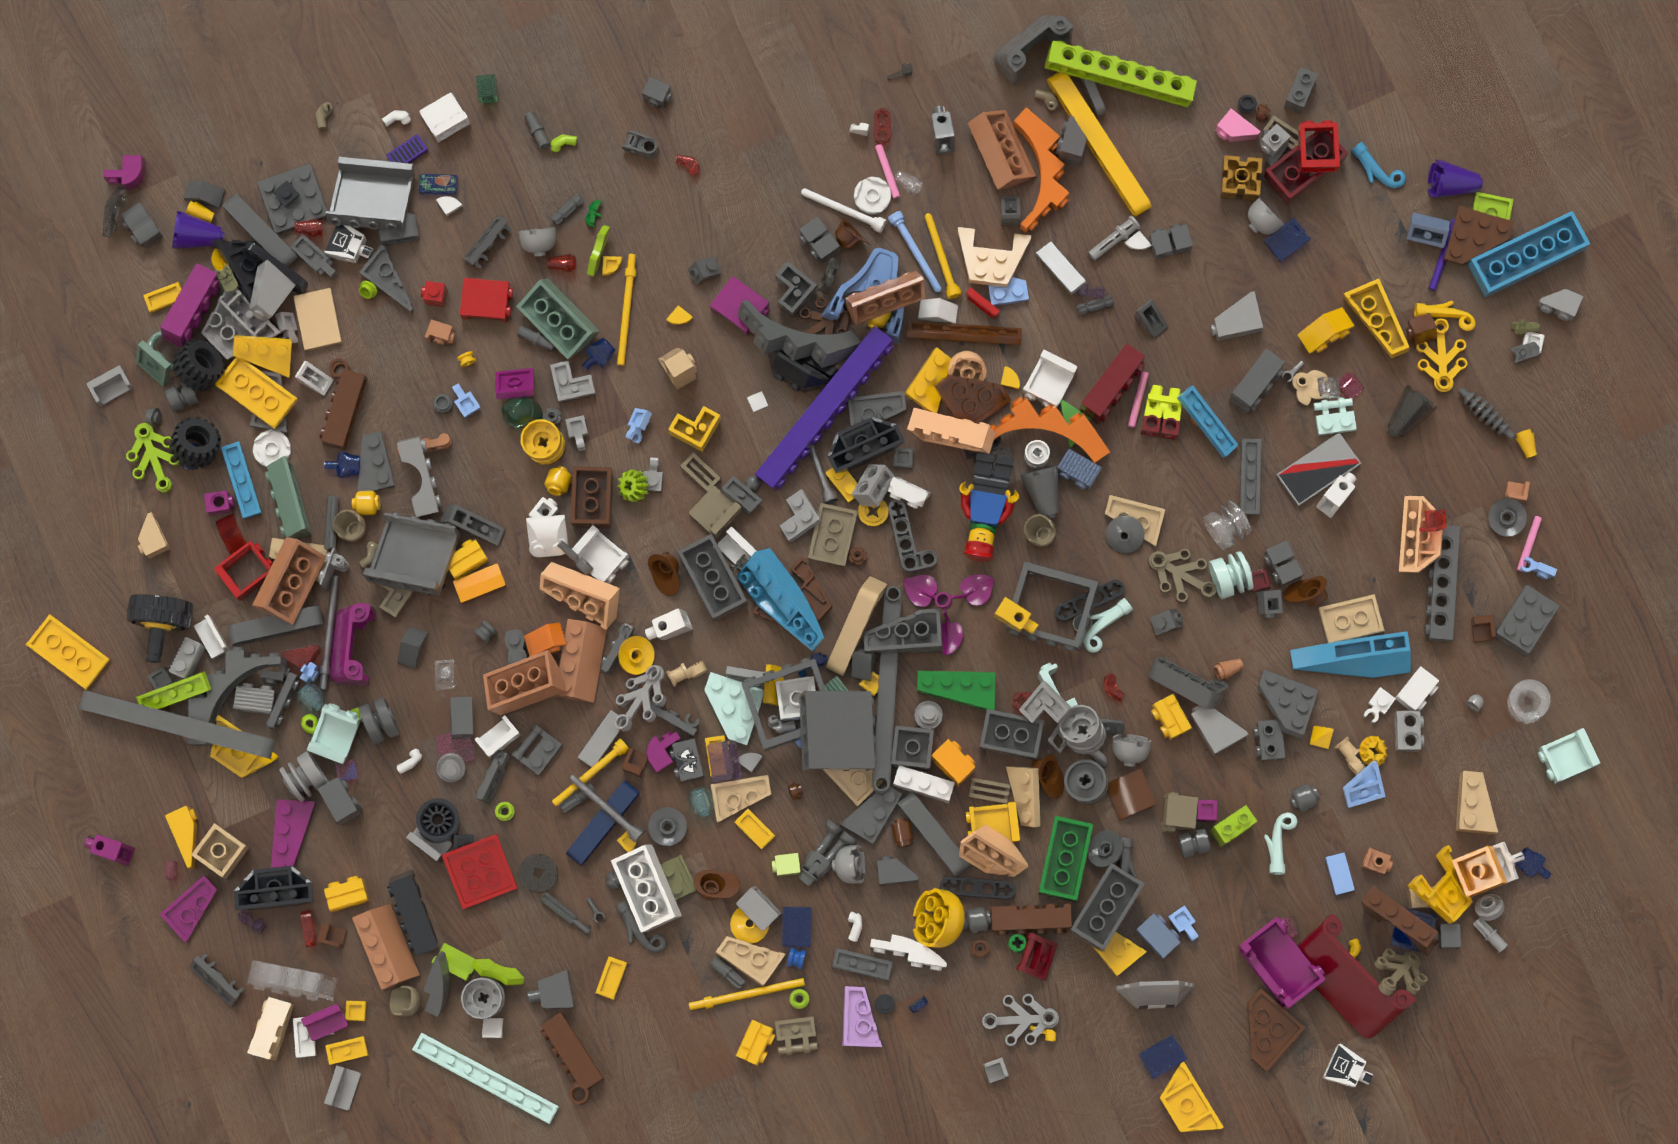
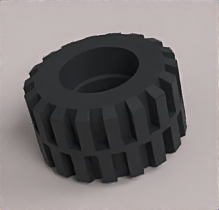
M200 339L188 341L172 360V368L176 372V377L186 387H191L194 391L199 390L203 392L204 390H209L225 372L224 359L220 356L221 353L213 345H209L208 342H203Z
M188 417L187 420H181L176 425L169 443L170 453L174 455L173 459L175 461L178 460V464L181 466L184 464L189 469L190 467H194V469L199 467L205 468L206 465H210L215 459L221 444V435H218L219 430L217 428L214 429L215 425L213 423L209 424L208 420H200V417H196V419ZM189 439L197 440V441H199L203 446H202V447L193 446V445H191L187 440H189Z

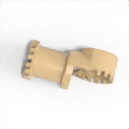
M701 661L699 664L697 662V665L693 664L688 669L682 663L680 667L671 672L668 670L666 673L675 687L677 686L676 683L686 678H696L706 673L708 670L704 662Z
M1348 736L1334 747L1336 750L1339 749L1346 757L1347 765L1355 775H1358L1366 767H1363L1362 761L1355 756L1359 749H1356L1350 743Z

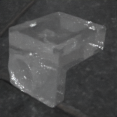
M1317 378L1319 395L1324 397L1323 400L1329 401L1340 397L1338 378Z

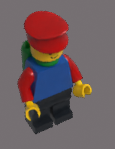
M977 452L973 484L969 485L967 489L965 481L959 487L961 492V508L965 517L970 519L971 530L969 539L965 543L963 554L973 561L988 562L994 559L993 541L998 524H1003L1010 517L1015 502L1019 499V494L1016 490H1014L1013 496H1010L1011 493L1007 490L1014 458L997 456L994 475H991L994 455Z

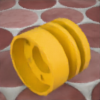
M545 419L534 420L522 431V448L534 462L541 465H550L562 457L565 451V439L552 422ZM543 441H546V442H547V446H546V447L543 446V444H542Z

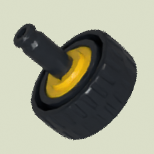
M131 595L127 609V621L131 624L150 629L146 662L161 663L160 658L163 652L165 631L189 630L193 616V604L186 600L167 596Z

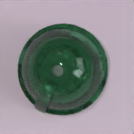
M527 396L509 398L501 409L504 420L513 429H524L530 422L540 420L543 417L540 404Z

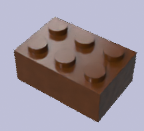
M573 466L572 527L591 528L593 525L596 528H611L613 481L611 467Z

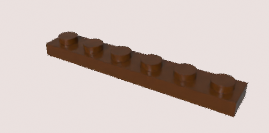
M908 321L907 337L914 339L928 338L932 340H951L954 342L969 341L971 343L987 342L989 344L1002 343L1008 345H1021L1022 328Z

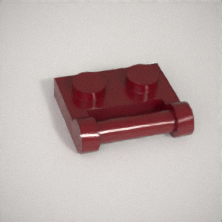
M1028 932V941L1021 962L1017 965L1016 970L1046 981L1058 944ZM1035 942H1037V945H1036V948H1035V951H1034V954H1033V957H1032L1030 966L1027 967V966H1028V963H1029V960H1030V957H1031V954H1032V951H1033V948H1034V945H1035Z

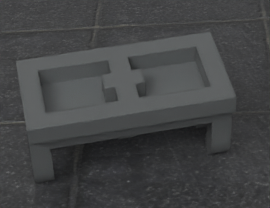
M450 697L451 740L469 739L473 735L472 697Z

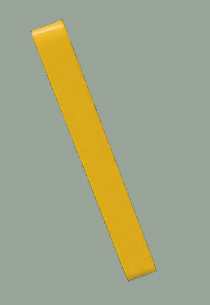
M1058 72L1049 77L1047 82L1068 116L1071 115L1075 118L1087 138L1086 144L1132 215L1136 217L1150 209L1152 205L1069 75Z

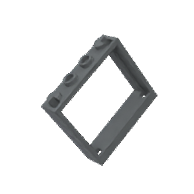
M1024 562L1013 602L1017 605L1020 603L1028 574L1088 590V598L1075 640L1035 630L1033 634L1025 629L1018 632L1005 624L1006 631H1009L1008 634L1019 637V635L1027 636L1026 639L1030 641H1045V644L1051 647L1060 645L1066 651H1080L1100 587L1099 582Z
M805 658L800 660L798 665L788 664L782 666L780 671L774 672V670L764 672L762 677L756 678L752 676L745 679L744 683H741L764 752L800 740L801 729L767 740L749 688L812 667L819 690L826 691L815 659Z

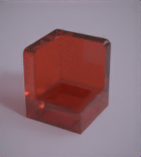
M1445 509L1424 511L1426 526L1419 528V532H1436L1447 528Z

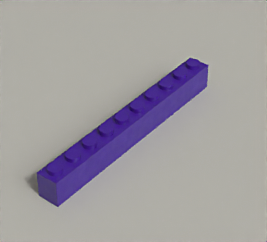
M876 326L872 328L755 473L761 481L774 491L784 486L787 476L797 470L799 461L809 455L810 447L813 444L816 445L821 440V434L825 429L828 430L833 425V419L837 414L843 413L846 408L845 404L849 399L853 400L858 394V388L868 382L870 373L873 370H877L882 364L881 360L885 355L888 356L893 351L895 343L888 335Z

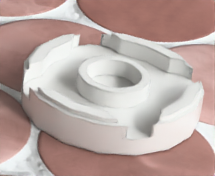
M868 177L857 184L854 190V201L860 211L871 215L879 214L887 209L890 204L891 191L884 180L878 177Z
M267 430L256 437L253 445V454L262 466L267 467V465L283 456L289 459L291 444L282 432Z

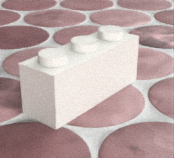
M899 765L893 786L949 803L955 782Z

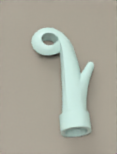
M1125 598L1120 600L1111 609L1091 615L1090 618L1092 620H1099L1084 637L1086 650L1092 653L1100 651L1103 644L1096 634L1120 617L1128 615L1133 611V608ZM1091 640L1097 641L1096 647L1090 645Z
M1286 812L1277 818L1274 824L1272 841L1268 835H1264L1270 853V874H1285L1282 828L1287 830L1295 828L1297 818L1293 813ZM1286 819H1291L1289 825L1284 823Z

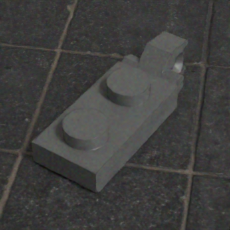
M304 234L290 246L293 252L321 276L326 273L333 279L337 275L336 271L331 267L333 262Z
M623 623L618 629L619 637L617 640H613L609 655L603 658L600 665L602 666V672L606 675L611 676L619 662L618 653L620 646L626 639L631 637L635 630L634 627Z
M501 750L495 753L493 762L486 771V777L478 788L476 798L486 804H491L506 772L504 768L510 757L508 753Z

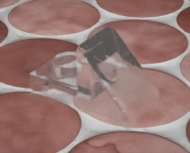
M454 659L435 661V691L457 689Z

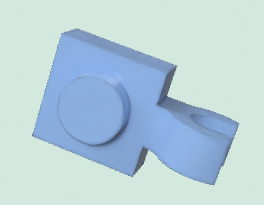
M459 384L452 387L459 398L454 402L464 418L481 409L471 392L465 394Z
M635 408L628 423L630 429L626 434V438L633 439L634 443L639 444L642 439L641 430L645 431L652 413Z
M1525 557L1523 560L1529 563V568L1520 567L1522 572L1528 573L1532 571L1537 573V577L1544 580L1553 578L1557 569L1535 562L1530 557Z
M312 662L308 666L304 664L300 670L302 672L300 678L308 684L311 681L314 682L319 675V667Z
M1185 905L1168 916L1179 933L1185 931L1191 942L1198 938V934L1191 926L1196 921Z

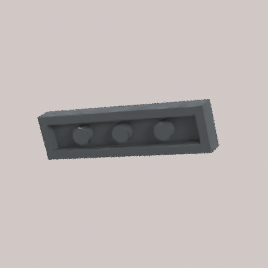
M1242 438L1240 515L1259 516L1261 439Z

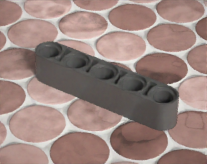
M235 193L222 205L227 213L266 252L288 267L298 258L239 195Z
M320 606L302 608L293 625L275 617L267 616L229 625L228 629L231 645L237 646L323 626L324 623Z
M910 792L897 803L902 812L955 877H958L971 866L969 862L959 857L958 847L913 792Z

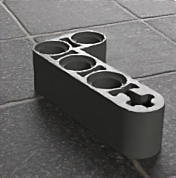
M892 500L889 503V517L902 570L906 574H915L934 569L937 564L936 553L932 550L916 552L905 503L902 500ZM895 505L901 508L899 518H897L896 511L893 510ZM900 523L905 524L907 527L903 532L896 529V526ZM902 542H909L911 547L908 550H903L900 545ZM926 556H931L934 562L926 564L923 559ZM907 560L915 562L913 568H907L904 564Z
M1162 657L1154 659L1148 674L1152 680L1207 709H1214L1219 706L1229 687L1227 683L1218 679L1208 682Z

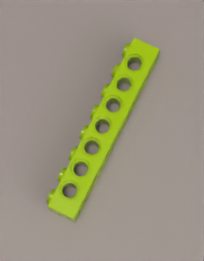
M1052 41L1044 67L1186 108L1193 101L1197 83L1196 80L1189 76L1175 75L1171 71L1157 70L1153 66L1139 65L1135 61L1121 60L1117 56L1103 55L1099 51L1085 50L1081 46L1067 45L1063 41ZM1063 55L1069 56L1071 60L1065 59ZM1081 60L1087 61L1089 65L1083 64ZM1099 65L1105 66L1107 70L1101 69ZM1117 70H1121L1125 75L1119 74ZM1135 75H1139L1142 80L1137 79ZM1153 80L1158 81L1160 85L1155 84ZM1171 85L1176 86L1178 90L1173 89Z

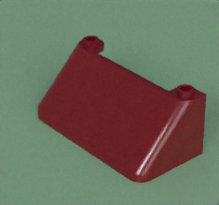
M1332 913L1297 946L1311 964L1315 967L1319 965L1325 973L1324 978L1326 980L1315 987L1317 991L1363 1038H1373L1416 999L1403 989L1397 990L1390 996L1383 994L1379 990V983L1337 941L1336 937L1342 931V923Z

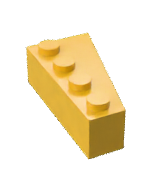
M1380 279L1344 293L1346 302L1391 359L1409 352V345Z

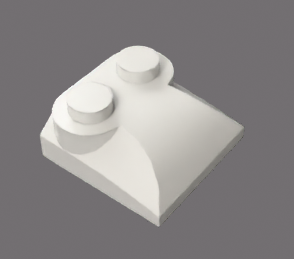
M893 477L888 489L891 493L890 497L899 501L903 498L908 501L907 505L916 509L918 506L923 507L925 500L931 495V492L899 477Z
M565 515L526 518L529 551L533 556L549 557L565 554L557 546L561 540L569 546Z
M814 676L775 682L781 721L800 720L799 694L804 691H816Z

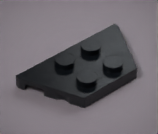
M216 239L214 241L215 247L225 264L230 266L240 289L250 304L258 265L245 257L242 249L248 242L255 244L257 242H243L240 240L229 242Z

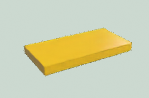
M235 357L225 370L223 376L215 383V386L273 429L277 428L298 401L294 395L246 360Z
M50 614L26 644L85 690L90 688L111 661Z

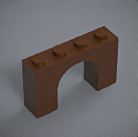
M1374 886L1362 900V907L1365 913L1378 922L1384 919L1395 926L1411 940L1413 947L1426 956L1431 953L1439 942L1437 930Z

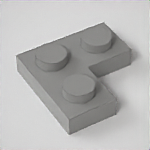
M569 361L550 365L559 403L596 394L592 376L587 375L573 379Z
M802 489L786 499L795 515L780 525L790 542H793L822 521Z
M1044 681L1026 700L1019 711L1031 723H1035L1044 711L1059 723L1072 707Z

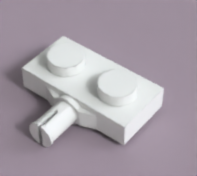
M1505 842L1493 845L1507 882L1518 879L1514 863L1524 860L1523 853L1520 852L1511 856Z

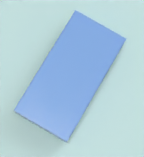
M1345 853L1325 857L1335 895L1354 891Z

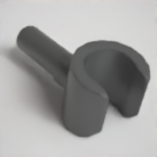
M591 897L587 898L586 900L594 913V921L599 923L595 918L596 915L602 914L605 919V914L598 910Z

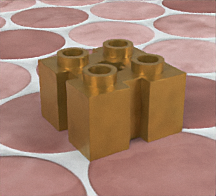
M1225 155L1222 163V176L1224 177L1221 182L1220 198L1235 199L1236 195H1243V200H1257L1260 196L1261 180L1256 179H1259L1262 173V158L1247 157L1246 162L1240 161L1238 156ZM1242 176L1243 181L1239 180L1238 177Z

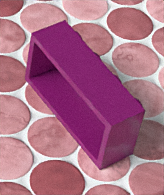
M196 263L160 326L164 340L180 348L192 340L193 330L195 328L198 329L202 322V314L204 312L207 313L211 306V298L213 296L216 297L220 290L216 272Z

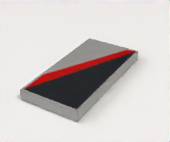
M1338 433L1276 476L1296 505L1300 506L1333 484L1340 475L1345 476L1348 472L1361 465V462L1341 434Z

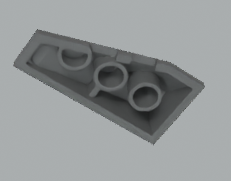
M940 608L919 610L914 612V614L901 617L894 622L883 624L864 632L865 652H943Z

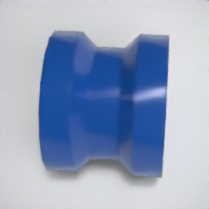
M791 947L787 967L796 966L802 970L806 951H796L795 948Z

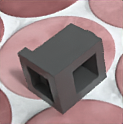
M1281 590L1255 592L1258 598L1259 615L1264 614V618H1274L1276 613H1283Z

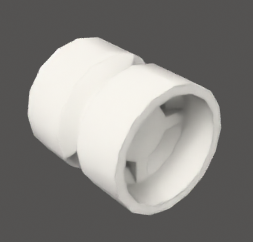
M1041 440L1031 441L1026 446L1024 453L1026 465L1032 469L1043 468L1049 460L1050 449L1048 445Z

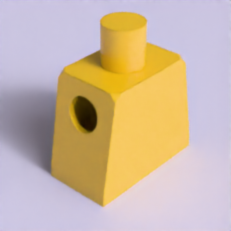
M1006 597L994 614V618L1018 632L1025 629L1033 634L1039 625L1029 619L1031 616L1030 612ZM1020 616L1022 617V621L1017 622L1014 619V617Z

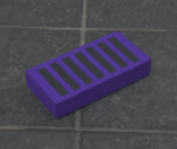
M416 134L386 156L390 162L411 163L426 153L428 149Z

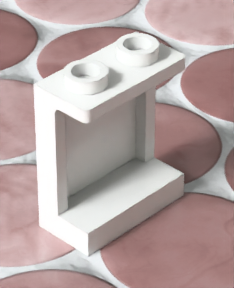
M1043 350L1033 373L1023 388L1022 393L1025 394L1024 397L1033 402L1035 400L1041 402L1043 407L1055 404L1058 408L1078 366Z
M593 525L572 548L579 558H584L594 568L589 574L595 579L608 584L615 579V573L619 568L622 570L629 562L627 560L629 558L628 554L619 549Z

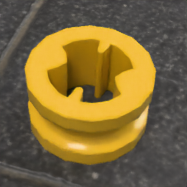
M473 351L458 356L457 359L461 361V367L470 366L477 361L476 358H473Z

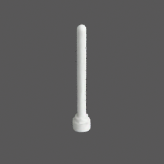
M802 189L801 194L809 199L871 225L873 231L881 233L886 224V219L872 218L808 189Z

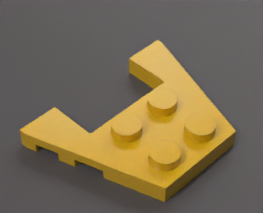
M1447 845L1436 855V858L1446 871V874L1431 889L1423 875L1420 874L1408 886L1445 921L1451 924L1461 916L1473 901L1471 897H1466L1450 855L1452 849Z

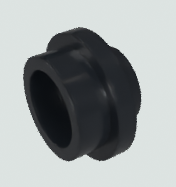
M1243 95L1240 97L1238 108L1241 112L1248 114L1256 109L1257 102L1253 96Z
M883 994L876 999L875 1006L880 1013L888 1014L893 1011L895 1001L890 995Z

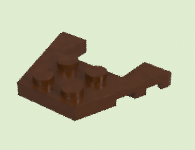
M801 557L791 568V571L804 581L800 589L819 623L833 607L806 560ZM758 605L753 609L752 612L756 616L779 624Z

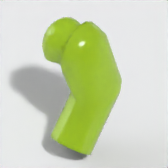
M559 135L551 141V150L559 152L564 144L576 146L577 136Z

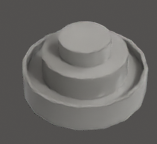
M925 701L917 706L914 717L916 723L921 728L935 729L941 723L943 713L937 703Z
M447 753L438 760L437 773L444 781L455 782L464 775L465 762L458 754Z
M1496 894L1484 895L1475 904L1477 916L1484 921L1497 919L1504 912L1505 908L1502 899Z

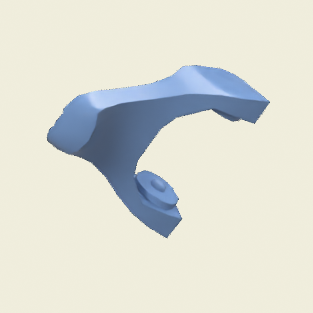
M882 248L874 249L863 268L853 278L840 286L821 317L831 321L837 320L839 314L844 311L843 303L847 296L862 292L871 286L883 284L889 279H896L898 256L894 252ZM904 307L892 311L891 320L886 324L887 331L885 334L897 344L900 342Z

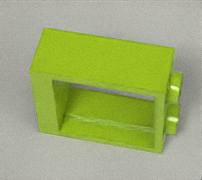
M1245 805L1214 826L1210 833L1219 846L1222 847L1251 828L1257 820L1247 805Z

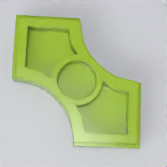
M603 225L597 234L596 243L589 259L588 275L594 276L599 268L601 256L608 240L609 226Z
M473 959L471 966L482 977L497 979L505 985H521L524 982L525 978L516 968L498 965L490 959Z

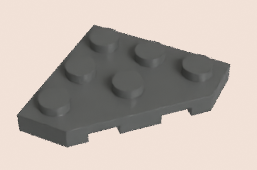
M1264 670L1257 687L1258 691L1267 700V706L1273 716H1276L1279 720L1282 731L1302 739L1318 690Z

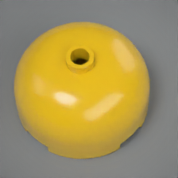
M937 888L925 891L919 897L914 908L913 916L916 917V928L913 929L916 940L923 946L944 948L954 943L960 936L965 923V912L960 899L952 892ZM927 910L930 912H934V914L925 913L924 911Z

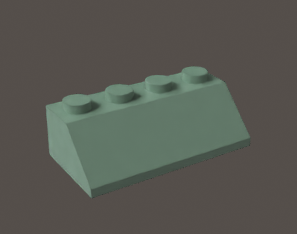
M549 278L540 279L516 306L568 360L589 345L600 332Z
M283 456L267 465L268 472H265L268 483H271L273 490H270L272 499L278 505L275 511L278 519L282 520L283 526H280L282 536L300 539L310 536L311 531L292 463L286 456Z

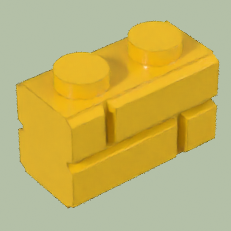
M470 539L461 545V549L454 551L449 570L455 580L466 576L489 562L476 540L472 541Z
M1174 694L1152 705L1153 710H1151L1154 719L1156 721L1159 720L1162 724L1160 730L1165 738L1169 737L1172 740L1191 730L1192 727Z
M358 876L347 878L346 883L340 884L339 881L330 883L328 888L324 889L330 912L370 902L365 881L363 878H358Z
M752 1020L736 1056L757 1066L759 1062L763 1064L767 1056V1052H765L767 1044L771 1045L775 1038V1034H773L774 1029Z

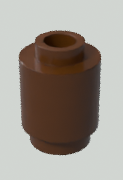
M906 818L894 820L895 824H892L891 827L897 847L913 845L912 840L914 838L910 821H906Z

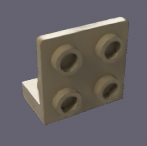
M713 486L689 511V515L717 539L742 512V507L737 502L733 503L716 486Z

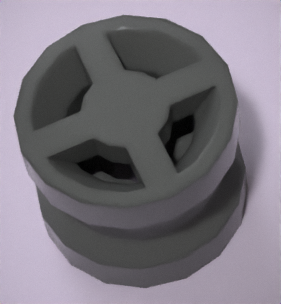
M485 620L481 622L479 628L473 631L487 644L490 642V638L498 633Z

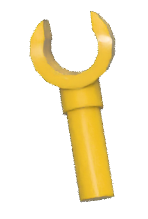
M1030 1026V1030L1032 1031L1036 1028V1026ZM1044 1029L1041 1033L1045 1034L1046 1041H1056L1055 1031Z

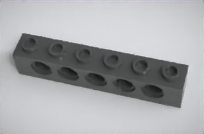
M1443 525L1442 541L1446 542L1449 548L1448 550L1441 549V556L1433 561L1432 567L1428 569V579H1431V585L1427 587V598H1430L1429 605H1426L1425 616L1428 617V624H1425L1424 635L1427 636V641L1450 643L1453 640L1460 526ZM1438 561H1445L1447 563V568H1440L1438 565ZM1438 579H1443L1446 582L1445 588L1438 586ZM1437 598H1442L1445 601L1444 607L1436 604ZM1435 617H1441L1444 625H1437Z

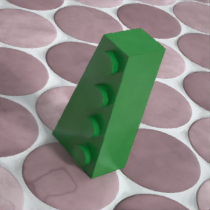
M918 671L917 693L969 706L974 709L987 711V709L995 710V672Z

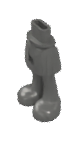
M829 819L825 823L827 828L825 838L815 851L810 850L803 868H801L803 871L798 876L809 887L815 880L818 881L819 878L830 871L832 868L831 863L840 849L848 845H855L857 842L852 836L843 831L837 843L824 857L823 855L829 845L842 831L840 827Z

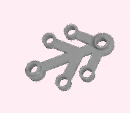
M652 665L646 670L645 675L627 680L626 687L633 692L618 695L616 704L620 707H626L629 701L634 700L626 715H619L615 719V726L620 731L625 732L631 729V720L642 703L644 710L643 718L647 722L655 720L656 714L651 708L649 691L653 687L654 703L658 706L665 704L666 697L662 694L660 683L664 678L662 667ZM645 683L643 688L638 689L640 684Z
M1025 994L1022 998L1023 1004L1031 1006L1039 1014L1030 1015L1015 1002L1013 996L1006 995L1003 998V1004L1006 1007H1010L1019 1016L996 1017L995 1014L988 1013L984 1015L982 1023L989 1030L996 1028L997 1025L1020 1024L1012 1034L1007 1035L1005 1038L1006 1044L1011 1047L1016 1045L1017 1039L1031 1023H1039L1032 1033H1028L1025 1036L1026 1044L1034 1045L1037 1041L1036 1038L1045 1028H1053L1057 1025L1059 1021L1058 1013L1051 1008L1044 1009L1034 1000L1031 994ZM1027 996L1032 998V1002L1029 1004L1024 1001ZM1006 998L1013 1000L1010 1005L1005 1003ZM1047 1015H1051L1053 1017V1020L1051 1022H1047L1045 1020V1017ZM992 1018L994 1024L988 1025L987 1019ZM1033 1036L1034 1042L1029 1043L1027 1037ZM1009 1037H1013L1015 1039V1042L1013 1044H1009L1007 1042V1039Z

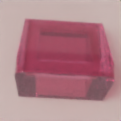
M1349 372L1335 383V386L1348 399H1353L1364 389L1356 376Z

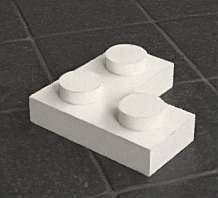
M304 1017L293 1018L296 1058L316 1056V1042L311 1040L307 1028L302 1024L301 1019Z

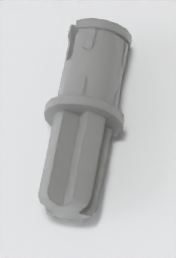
M1480 918L1474 922V927L1485 937L1484 940H1488L1499 953L1506 948L1508 944L1496 933V929L1493 930L1486 921Z

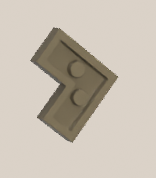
M380 585L390 592L379 607L397 618L414 591Z

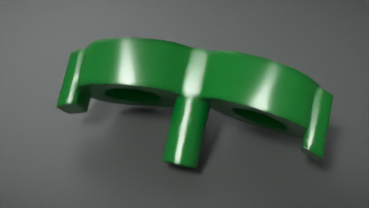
M598 199L590 204L589 213L585 219L587 225L595 228V216L601 217V214L596 212L600 203H602Z

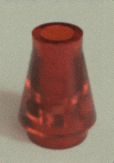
M315 218L295 222V233L315 237L322 235V220Z
M569 253L548 258V269L571 272V270L576 269V257Z

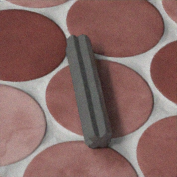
M336 496L327 497L324 549L327 551H332V548H336V532L333 530V520L338 514L339 498Z

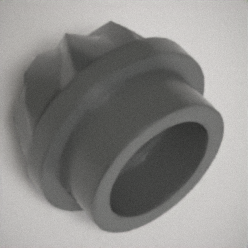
M614 870L610 871L606 876V885L611 889H620L622 886Z

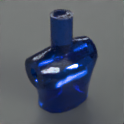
M602 337L586 349L590 358L582 366L586 370L594 363H597L601 368L604 367L616 352L615 348Z
M339 452L336 461H324V469H336L337 477L339 478L359 475L360 456Z
M1528 847L1521 851L1524 860L1518 861L1515 864L1520 867L1525 875L1533 878L1536 873H1539L1545 879L1551 876V873L1542 867L1546 860L1544 856Z

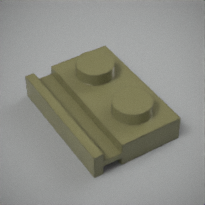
M682 855L660 864L676 901L697 891Z

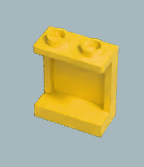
M1016 802L1002 805L969 807V812H966V822L971 824V831H968V836L977 829L987 825L1013 843L1020 842Z

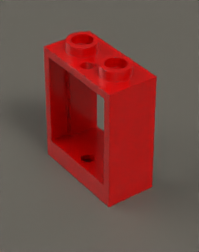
M1324 120L1321 123H1314V121L1300 123L1298 127L1300 173L1338 172L1340 168L1338 122L1333 123L1332 120ZM1305 131H1332L1333 159L1306 160Z
M251 540L214 568L239 601L263 584L273 564L270 558L265 559L262 553L264 550L258 543L254 545ZM253 551L268 571L243 590H240L226 570Z

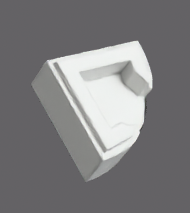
M854 123L851 125L849 132L868 136L869 125L860 123L858 126Z
M440 197L436 199L446 216L463 207L453 197Z
M1140 231L1124 243L1130 249L1146 250L1151 247V244Z

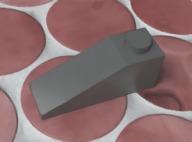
M456 504L447 505L440 522L442 524L451 523L456 526L459 532L498 546L505 528Z

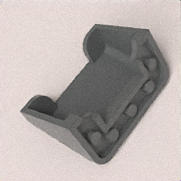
M1042 15L998 49L994 55V63L1014 86L1021 81L1019 71L1026 63L1024 54L1043 39H1046L1050 44L1052 41H1063L1068 44L1072 40L1074 26L1063 16Z

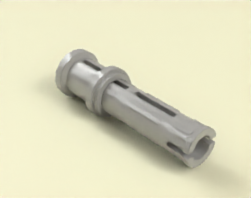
M1130 215L1126 222L1120 226L1117 225L1112 234L1088 251L1089 256L1096 261L1121 240H1127L1130 234L1140 230L1139 223ZM1109 241H1112V242L1109 243L1106 247H1104L1102 250H1100V248H1102L1104 245H1106Z

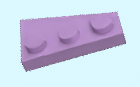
M844 987L842 1046L882 1047L865 987Z

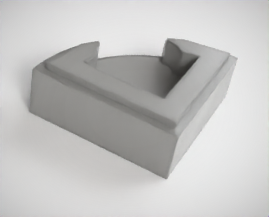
M746 753L740 756L736 762L752 773L763 756L757 753Z

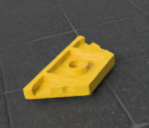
M217 715L216 725L241 731ZM213 744L210 757L242 779L279 758L274 752H272L271 759L215 744Z
M1182 1062L1159 1097L1180 1132L1222 1129L1223 1125L1186 1064Z

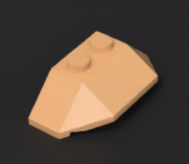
M1405 496L1399 572L1419 573L1441 556L1444 518L1424 496Z
M987 825L977 829L960 843L959 857L985 873L996 875L1008 874V876L1015 877L1028 868V863L1014 843Z

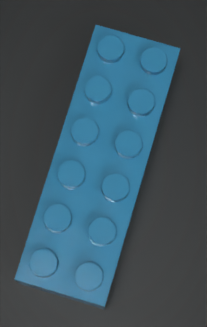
M1571 211L1472 258L1468 263V267L1486 298L1585 251L1590 242L1574 212Z

